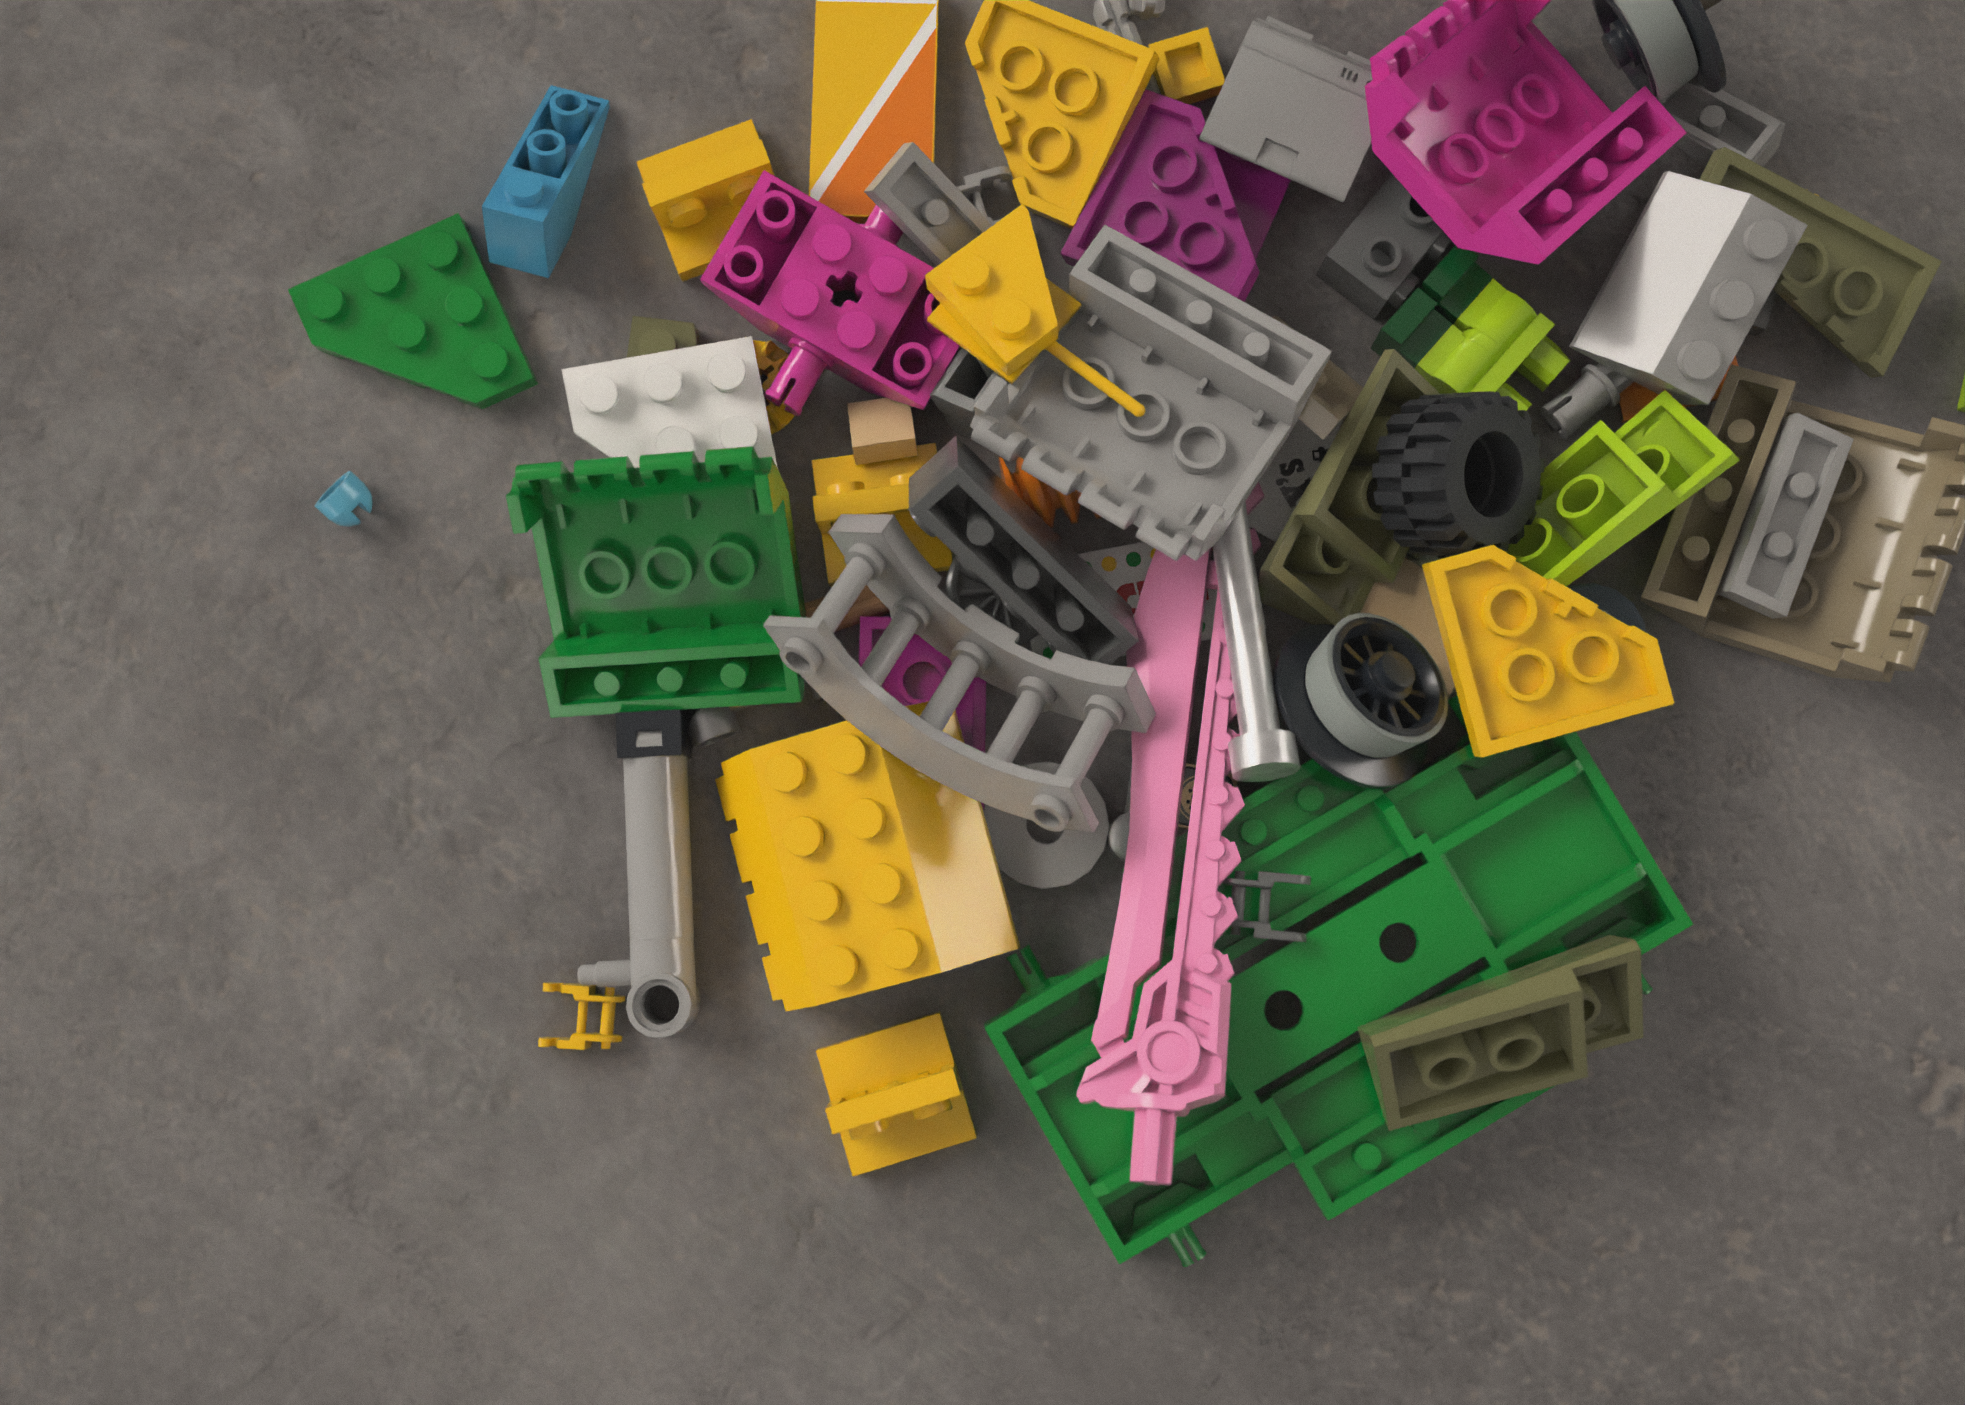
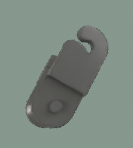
M1235 870L1234 879L1226 878L1222 882L1226 885H1232L1231 898L1238 918L1230 925V934L1240 935L1241 927L1254 928V938L1306 942L1307 933L1271 930L1270 923H1268L1271 889L1275 882L1311 885V876L1259 871L1258 881L1245 880V871ZM1246 887L1261 888L1258 921L1244 920Z

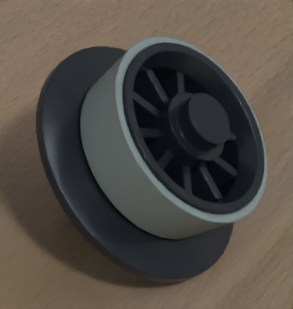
M1592 0L1596 17L1604 34L1601 36L1604 48L1617 69L1622 68L1637 91L1646 86L1661 103L1693 77L1701 86L1712 93H1717L1726 86L1727 77L1724 59L1715 32L1705 12L1723 0Z
M1357 613L1343 618L1336 625L1317 624L1297 631L1283 644L1276 658L1274 689L1282 716L1289 730L1295 734L1297 742L1320 766L1343 781L1370 789L1395 787L1407 781L1419 770L1426 757L1429 739L1440 731L1446 720L1448 696L1442 674L1434 659L1422 643L1408 630L1385 617L1370 613Z

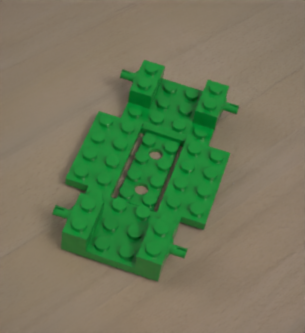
M1456 695L1448 700V704L1466 731V734L1459 739L1453 749L1425 764V769L1414 774L1400 785L1392 787L1385 792L1382 789L1356 786L1334 776L1312 758L1301 764L1300 769L1296 773L1276 779L1243 798L1245 807L1222 831L1223 837L1230 842L1235 841L1241 858V862L1227 878L1234 879L1235 870L1245 871V880L1258 881L1259 871L1311 876V885L1274 883L1270 895L1268 922L1270 923L1271 930L1284 931L1406 858H1411L1418 854L1423 865L1402 877L1396 878L1389 885L1348 909L1338 912L1331 919L1307 932L1306 942L1292 941L1284 944L1273 953L1231 977L1228 981L1232 985L1225 1097L1217 1102L1191 1109L1185 1117L1176 1116L1172 1185H1148L1129 1181L1135 1112L1104 1108L1097 1102L1081 1104L1076 1095L1086 1067L1101 1059L1091 1038L1095 1021L1098 1018L1110 953L1099 959L1093 958L1067 974L1050 977L1046 976L1031 950L1030 944L1019 950L1028 964L1031 973H1027L1016 952L1006 957L1025 991L1013 1006L985 1021L984 1029L1119 1265L1165 1237L1168 1238L1180 1259L1182 1267L1194 1264L1182 1239H1186L1197 1260H1201L1207 1254V1251L1202 1247L1189 1223L1290 1163H1293L1322 1215L1329 1221L1555 1087H1548L1389 1131L1361 1038H1358L1257 1098L1254 1093L1255 1091L1357 1032V1027L1379 1019L1481 959L1484 965L1416 1005L1608 935L1635 939L1641 949V955L1694 925L1576 731L1482 758L1474 757L1458 696ZM1188 831L1179 835L1176 839L1161 966L1136 988L1128 1038L1124 1040L1125 1043L1133 1038L1144 984L1173 960ZM1221 883L1218 887V892L1229 898L1231 897L1232 885ZM1246 887L1244 920L1258 921L1261 888ZM1394 923H1402L1408 926L1416 937V949L1413 955L1402 962H1393L1387 959L1380 948V936L1383 930ZM1230 926L1214 943V948L1223 955L1228 954L1231 962L1268 939L1254 938V928L1241 927L1240 935L1230 934ZM1642 974V994L1647 995L1653 988ZM1281 990L1294 993L1302 1006V1015L1299 1022L1286 1030L1272 1027L1264 1014L1267 999L1273 993Z

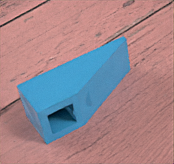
M550 85L482 205L490 263L546 278L550 277L571 237L610 108L609 100Z

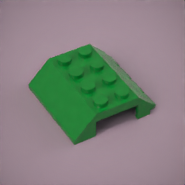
M749 446L706 450L705 462H699L694 451L641 455L639 467L637 468L633 466L628 456L576 460L573 473H570L563 461L516 466L511 491L506 495L513 534L527 533L532 528L554 639L538 658L550 718L605 715L619 712L684 710L802 702L804 698V678L784 664L780 657V649L763 626L769 616L806 618L789 493L772 457L759 458L754 447Z

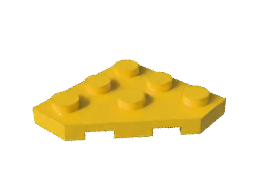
M984 0L965 41V45L972 66L976 69L986 98L984 101L999 145L1004 150L1019 203L1023 204L1030 212L1073 229L1143 95L1160 58L1153 49L1030 0Z
M1490 545L1422 564L1474 757L1482 758L1675 704L1658 640L1634 625L1628 626L1598 609L1599 605L1554 579H1546L1515 561L1517 558L1500 548Z

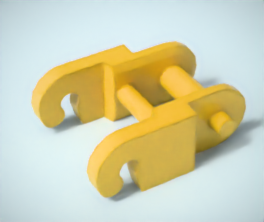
M559 982L543 983V992L558 991L573 994L574 1000L579 1001L577 1029L570 1038L539 1037L538 1047L556 1046L559 1049L586 1050L591 1048L593 1041L601 1042V1049H610L611 1042H622V1036L614 1034L616 1003L624 1002L626 996L614 995L615 987H605V994H596V985ZM588 1002H602L600 1033L586 1032Z

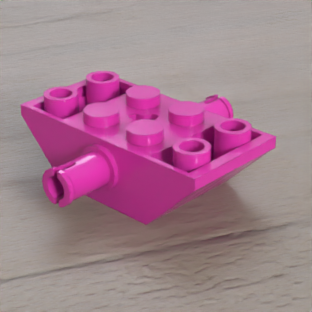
M764 170L701 276L700 281L758 330L792 349L770 388L764 393L765 398L777 407H780L793 386L784 401V405H786L785 411L799 416L803 405L824 369L866 392L924 410L931 399L930 393L944 375L960 348V345L927 322L928 316L940 304L927 289L925 275L934 268L897 246L903 231L877 205H875L865 224H857ZM842 290L850 291L855 294L857 303L846 300L841 307L833 304V293Z

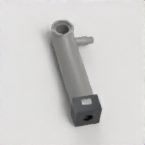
M681 709L616 713L617 758L622 759L624 765L630 959L584 964L578 968L577 972L578 982L581 985H597L598 987L631 985L626 1002L629 1021L643 1035L659 1039L672 1036L691 1025L697 1017L701 1005V996L695 977L687 759H692V744L686 731L691 717ZM659 985L669 987L678 996L679 1009L671 1021L661 1020L651 1011L650 996Z

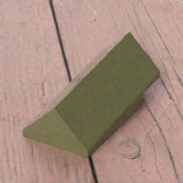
M1395 349L1384 350L1260 569L1258 587L1261 603L1312 625H1336L1343 618L1360 613L1374 582H1394L1410 548L1401 547L1393 539L1394 530H1386L1380 519L1383 513L1382 506L1375 505L1373 492L1378 488L1377 478H1372L1373 463H1378L1380 455L1376 451L1379 437L1387 436L1388 434L1386 423L1393 414H1401V406L1409 400L1419 399L1423 395L1440 393Z
M1608 935L1357 1027L1388 1130H1395L1588 1077L1587 1053L1644 1038L1641 949L1636 940Z

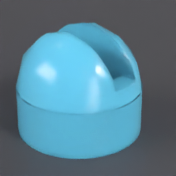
M348 471L327 489L315 504V508L335 524L351 527L361 523L351 511L358 505L370 514L373 499L371 491L365 483L353 472Z

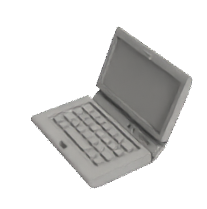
M1270 16L1266 20L1259 17L1253 20L1245 35L1199 140L1340 202H1344L1371 144L1365 85L1372 81L1370 60L1348 51L1347 55H1344L1312 41L1314 35Z

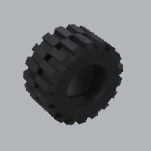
M1483 391L1423 395L1419 399L1409 400L1401 406V414H1393L1386 423L1388 434L1387 436L1379 437L1376 451L1380 455L1378 463H1373L1372 478H1377L1378 489L1373 494L1375 505L1382 506L1383 513L1380 519L1385 529L1394 530L1393 539L1401 547H1410V552L1419 555L1454 556L1494 545L1506 552L1508 551L1509 544H1517L1524 537V525H1532L1537 514L1535 504L1537 500H1541L1544 487L1540 485L1541 473L1544 472V458H1540L1538 450L1541 442L1538 432H1532L1530 429L1532 419L1526 410H1518L1517 401L1509 396H1500L1499 392Z

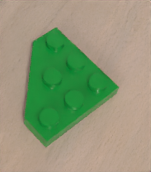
M459 213L288 289L312 345L321 352L343 360L344 358L371 367L379 373L424 389L426 387L446 394L462 403L482 410L538 385V381L468 226Z

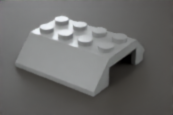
M1104 225L1069 273V295L1079 301L1082 307L1058 333L1059 339L1056 341L1141 403L1146 409L1145 414L1142 417H1136L1044 349L1013 384L1009 383L1008 385L1007 381L997 375L994 377L974 405L975 414L970 428L974 429L971 440L1008 462L1018 457L1023 458L1022 470L1066 496L1074 490L1081 493L1078 500L1079 504L1121 529L1125 530L1133 523L1139 527L1136 538L1175 561L1184 554L1197 561L1220 540L1288 439L1329 361L1332 351L1109 226Z

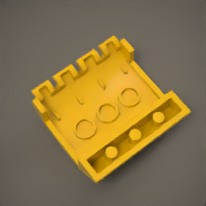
M928 702L905 707L920 717ZM955 710L942 731L964 743ZM848 721L755 747L721 762L724 775L715 779L726 822L736 820L738 831L729 834L742 883L752 881L754 893L746 895V900L758 945L768 943L771 955L762 957L772 1000L782 999L785 1011L817 1006L942 973L1020 948L981 802L935 781L876 744Z

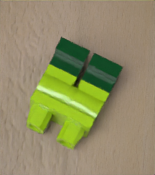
M1455 245L1423 281L1420 288L1418 287L1381 328L1370 349L1379 356H1382L1384 350L1395 349L1440 394L1483 391L1499 392L1500 396H1509L1517 401L1518 410L1527 411L1532 404L1508 385L1506 381L1517 370L1541 391H1544L1570 362L1565 353L1546 336L1555 324L1541 312L1537 316L1533 308L1517 294L1506 290L1475 263L1479 256L1474 251L1459 249Z

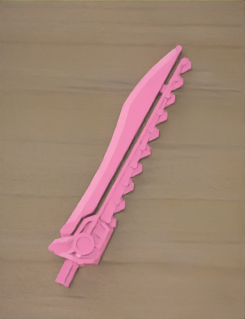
M1259 482L1245 501L1247 515L1264 499ZM1255 528L1250 529L1253 554H1255L1261 548V543ZM1212 547L1197 561L1185 554L1175 561L1156 549L1148 568L1134 615L1139 641L1126 653L1127 667L1136 669L1156 715L1146 733L1131 731L1132 772L1129 836L1107 972L1098 1018L1095 1021L1091 1038L1101 1059L1086 1067L1076 1093L1081 1104L1097 1102L1104 1108L1135 1112L1129 1181L1148 1185H1172L1176 1116L1185 1117L1189 1114V1110L1217 1102L1225 1097L1232 985L1228 981L1234 975V971L1228 954L1223 955L1219 950L1215 949L1214 943L1238 918L1232 898H1226L1222 893L1218 892V887L1241 862L1235 841L1230 842L1223 837L1222 831L1245 807L1239 788H1234L1231 784L1225 782L1226 776L1232 771L1228 742L1240 736V733L1237 734L1229 728V724L1237 716L1215 561L1211 560ZM1207 589H1218L1173 960L1144 984L1133 1038L1125 1043L1124 1040L1128 1038L1136 988L1161 966Z

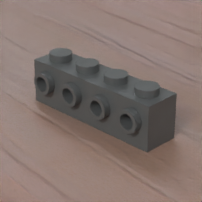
M957 436L909 478V513L917 525L931 537L937 536L952 550L962 567L975 579H982L1000 596L1003 604L1013 616L1022 622L1027 621L1044 637L1046 644L1053 653L1058 650L1086 660L1111 665L1139 641L1131 606Z

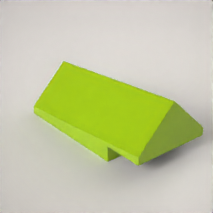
M1664 390L1615 433L1600 420L1544 468L1540 478V485L1544 486L1542 497L1535 504L1537 514L1532 525H1524V537L1517 544H1509L1508 551L1506 552L1517 558L1515 561L1546 579L1552 578L1567 587L1740 460L1734 452Z

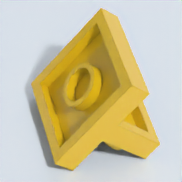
M752 119L636 161L644 182L642 183L644 192L662 229L682 282L704 273L763 171L765 170L774 175L762 139H759Z
M936 443L917 445L918 456L860 465L855 464L854 454L811 460L816 496H812L815 520L822 534L827 578L830 587L834 585L846 567L845 557L829 533V530L841 514L894 515L907 537L936 572L949 570L953 561L951 550L937 536L931 537L925 533L909 513V478L937 453Z
M940 1011L816 1050L830 1102L825 1108L832 1135L840 1132L853 1177L977 1138L976 1129Z

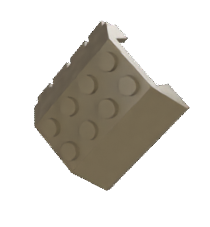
M1730 365L1707 429L1734 452L1740 461L1676 506L1641 596V601L1704 638L1832 678L1890 683L1895 670L1914 672L1930 630L1928 625L1914 620V617L1935 616L1953 568L1950 563L1936 559L1937 555H1957L1965 536V499L1959 497L1960 495H1965V425L1932 417L1924 435L1793 401L1792 397L1796 381ZM1800 413L1854 440L1787 617L1772 619L1717 594V590L1783 417Z

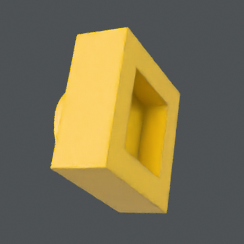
M1208 27L1148 45V48L1155 50L1160 58L1153 75L1156 78L1162 95L1186 104H1192L1219 95L1225 78Z

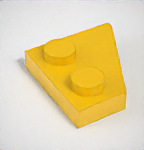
M1023 204L925 275L927 289L1007 376L1059 339L1058 323L1029 211Z

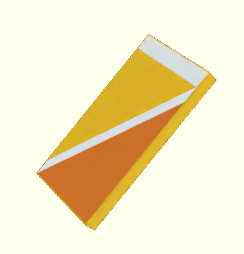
M816 0L809 196L857 224H865L876 205L866 195L864 190L904 143L914 142L934 163L939 0Z

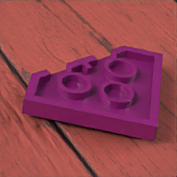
M1145 89L1060 252L1066 264L1074 267L1103 226L1107 225L1245 302L1260 272L1216 150L1213 145L1199 140L1206 124L1200 108Z

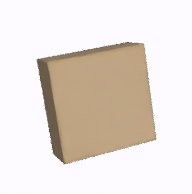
M888 398L847 403L852 448L856 465L918 456L911 406Z

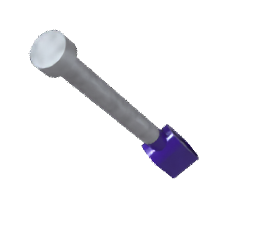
M1245 502L1220 540L1213 545V553L1240 736L1228 742L1232 777L1242 782H1261L1292 775L1300 769L1295 734L1291 731L1280 730Z

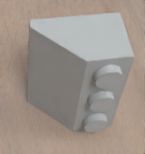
M1671 171L1664 172L1569 347L1658 395L1666 390L1681 405H1708L1808 225L1750 193Z

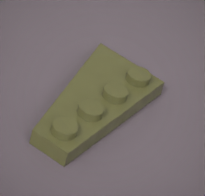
M1726 147L1713 151L1699 180L1750 193L1808 225L1775 283L1773 290L1868 377H1883L1942 261Z

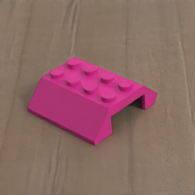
M1447 0L1443 3V6L1436 8L1408 29L1405 35L1399 36L1370 58L1372 81L1365 85L1372 151L1459 249L1537 265L1540 264L1687 133L1646 86L1641 88L1612 113L1532 22L1552 0Z

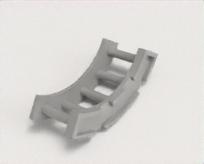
M841 514L829 530V533L844 555L846 567L811 618L769 616L763 625L780 649V657L784 664L792 671L800 674L829 705L876 744L935 781L991 807L1032 820L1040 827L1049 831L1059 832L1064 829L1094 834L1099 822L1080 787L1109 731L1121 729L1146 733L1156 715L1136 669L1090 661L1058 650L1049 659L1018 645L1020 633L995 620L974 604L963 610L937 588L942 577L918 552L894 515ZM867 585L890 610L892 620L860 667L833 633ZM914 634L919 635L932 647L947 656L952 663L920 717L881 687ZM974 677H980L993 686L1016 696L1018 699L987 753L979 751L942 731ZM1047 711L1084 722L1056 774H1049L1012 763L1039 714Z

